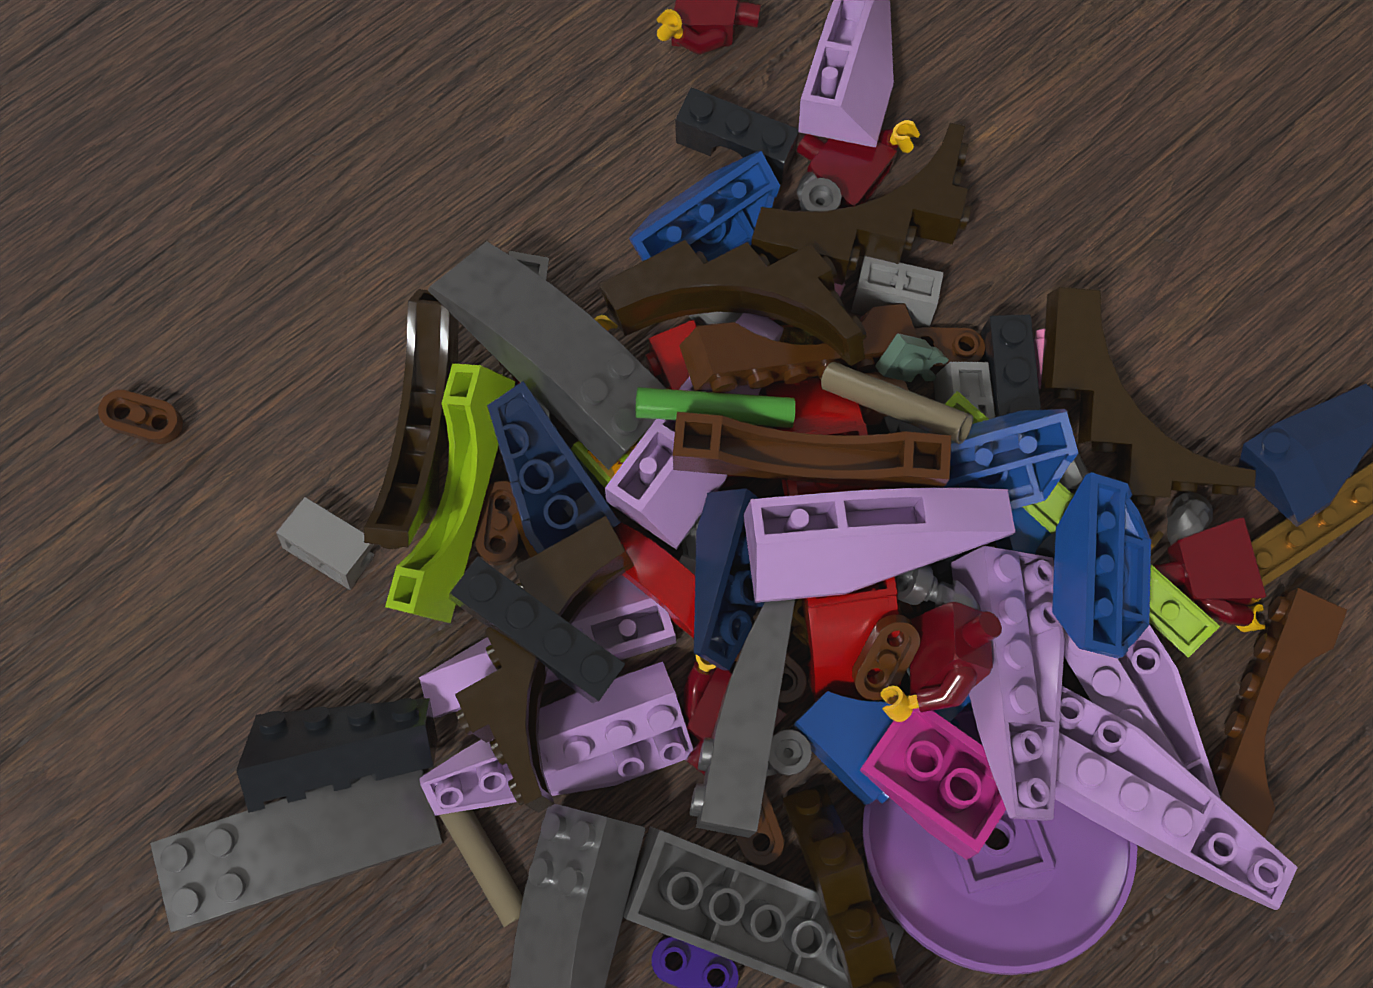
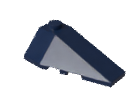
M524 381L487 405L525 536L537 554L605 516L613 528L620 524L618 517Z
M1364 384L1279 421L1243 444L1238 467L1256 470L1254 488L1296 527L1330 506L1348 477H1351L1358 463L1368 449L1373 446V389Z
M747 488L708 492L696 531L694 653L721 670H730L752 629L751 619L758 607H763L765 603H755L744 522V513L750 500L760 498Z

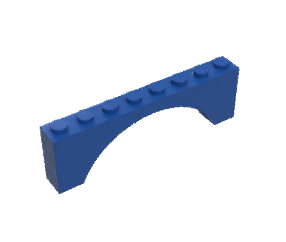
M1024 508L1012 509L1015 533L996 540L997 548L1035 554L1039 545L1051 533ZM827 691L790 729L800 732L807 738L811 751L865 806L875 799L883 804L889 796L865 776L860 769L894 721L882 709L893 704L862 701ZM968 695L959 706L933 711L955 727H958L960 723L955 717L964 707L970 712L973 708L970 696Z

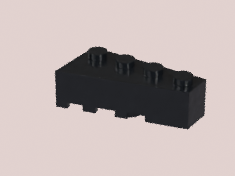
M404 698L394 702L373 704L361 702L352 706L313 707L309 710L289 712L270 711L265 714L256 715L236 770L248 813L265 809L264 801L286 796L287 802L290 803L306 799L305 791L333 785L334 791L351 788V785L359 781L361 777L372 775L378 781L434 767L438 738L430 698L415 700Z

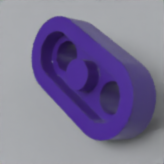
M671 936L662 939L653 951V970L659 979L678 988L737 987L739 976L733 960ZM670 952H677L682 956L683 963L677 969H671L666 965L665 958ZM714 968L721 969L725 974L723 983L717 986L710 984L707 979L709 971Z

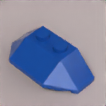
M757 151L710 173L649 214L629 237V240L642 261L686 240L695 253L701 251L709 262L746 242L751 246L752 236L761 207L772 208L780 184L762 151Z
M1067 410L1017 411L972 424L970 433L962 444L951 441L950 476L944 488L1008 489L1011 510L1045 501L1064 475L1070 463L1079 454Z
M1091 472L1083 478L1056 527L1052 613L1079 649L1113 658L1124 657L1129 651L1128 648L1138 640L1149 626L1151 539L1139 510L1130 499L1132 492L1128 483Z

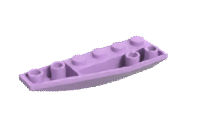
M833 0L802 93L798 132L876 148L894 83L890 0Z
M743 313L736 321V323L751 332L778 342L784 330L782 326L768 317L750 313ZM690 376L679 390L694 391ZM749 385L738 386L726 393L759 395L761 388L750 389ZM656 419L605 487L606 501L677 550L700 518L707 493L718 492L728 475L673 470L676 420Z
M902 488L751 499L744 513L755 603L848 594L1015 533L1008 489Z
M982 546L951 562L953 580L959 581L971 592L980 606V611H988L995 614L1002 626V633L991 641L993 660L991 673L972 688L969 696L985 754L1009 818L1048 821L1054 818L1065 643L1063 627L1052 613L1054 561L1053 557Z
M623 575L607 584L580 611L571 624L619 660L676 643V635L669 613ZM488 637L419 677L424 698H430L433 718L461 709L455 694L497 671L486 652V647L491 645ZM548 669L545 684L559 680Z
M1150 624L1138 640L1128 648L1129 651L1124 657L1113 658L1079 649L1065 629H1063L1065 640L1064 657L1092 703L1141 729L1221 799L1179 671Z
M663 662L615 678L599 702L591 703L577 692L540 708L538 738L543 772L552 796L615 786L686 760L693 750L674 688ZM482 739L419 778L420 785L435 816L517 802L508 785V781L513 779L507 764L501 765L491 749L490 741L486 743Z
M1062 686L1055 799L1130 842L1192 873L1271 909L1278 910L1298 867L1141 729Z

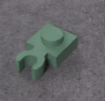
M897 333L875 367L884 377L912 382L919 373L925 381H934L937 376L930 368L936 363L946 364L948 359L937 347H931L926 340Z

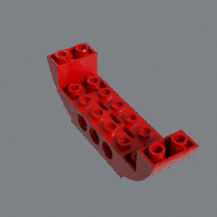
M820 378L805 379L789 385L785 384V382L769 384L761 388L762 396L795 399L793 427H773V429L817 435H868L859 404L823 390ZM782 480L784 496L878 489ZM895 577L844 595L802 598L812 658L807 666L814 704L827 691L847 698L869 700L857 691L852 678V669L877 622L889 615H899ZM900 631L890 633L887 638H896ZM874 668L867 675H876L880 669Z

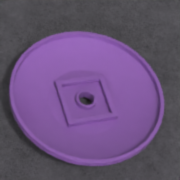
M964 707L955 717L960 723L957 728L983 746L973 710L970 712ZM890 797L883 804L875 799L864 807V853L869 873L883 903L895 920L921 945L936 955L971 970L1001 975L1030 974L1054 968L1074 959L1093 946L1110 929L1120 915L1133 885L1137 865V845L1088 819L1056 799L1054 802V818L1048 821L1009 818L1006 810L995 828L1005 833L1008 840L1007 846L1001 850H994L984 844L978 854L967 860L928 833Z

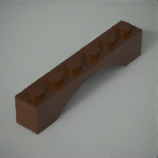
M896 304L872 307L859 319L867 335L866 339L863 340L865 359L852 366L826 343L794 345L778 342L753 333L736 322L697 326L679 346L694 391L712 390L713 393H726L738 386L749 385L750 389H759L775 381L784 380L785 384L789 385L801 382L812 376H819L822 379L824 370L831 362L867 373L876 368L875 365L897 333L915 338L918 337L906 305Z
M677 412L673 446V470L884 489L944 488L950 476L951 435L907 431L862 436L805 434L760 427L721 415Z
M1300 588L1277 596L1268 611V618L1271 619L1267 634H1263L1259 638L1254 648L1253 655L1257 658L1253 671L1245 676L1239 689V695L1243 696L1238 711H1234L1230 715L1225 725L1224 733L1228 737L1223 751H1219L1215 755L1210 765L1221 800L1264 838L1275 811L1268 788L1264 763L1265 736L1271 712L1282 690L1294 675L1314 658L1334 649L1347 613V609Z

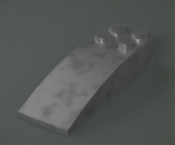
M488 241L429 287L428 291L520 383L524 381L531 393L608 470L647 432L656 420L635 417L637 387L666 388L587 312L552 284Z
M795 599L765 602L744 643L723 696L712 738L705 737L704 743H702L698 770L706 771L704 784H696L690 808V815L698 817L696 828L748 838L757 832Z
M419 770L378 781L372 775L361 777L359 781L351 785V788L334 791L333 785L307 791L306 799L288 803L287 798L266 804L265 809L250 813L244 811L150 843L170 931L189 930L444 843L437 817L434 815L420 785L419 778L424 776V771Z
M558 804L547 808L524 891L515 936L509 988H605L645 827Z
M650 826L636 863L623 914L625 919L802 988H850L817 892ZM880 918L889 936L893 958H895L904 928Z

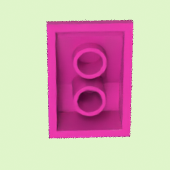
M919 708L913 709L911 716L905 721H893L860 769L865 776L928 833L966 860L980 852L1006 811L993 778L984 747L933 710L920 712Z

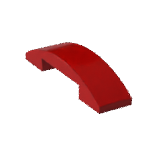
M620 522L614 529L634 564L631 569L622 575L669 613L671 620L694 638L695 575L655 542Z

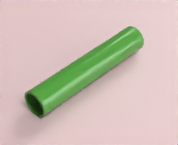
M637 387L635 417L676 420L677 412L721 415L756 426L792 428L795 419V399L789 397Z

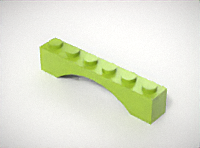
M452 364L442 399L449 441L448 472L444 493L436 515L425 535L412 552L396 566L385 605L386 608L451 624L456 604L449 599V595L464 575L499 446L487 405L511 390L515 386V381L481 365Z

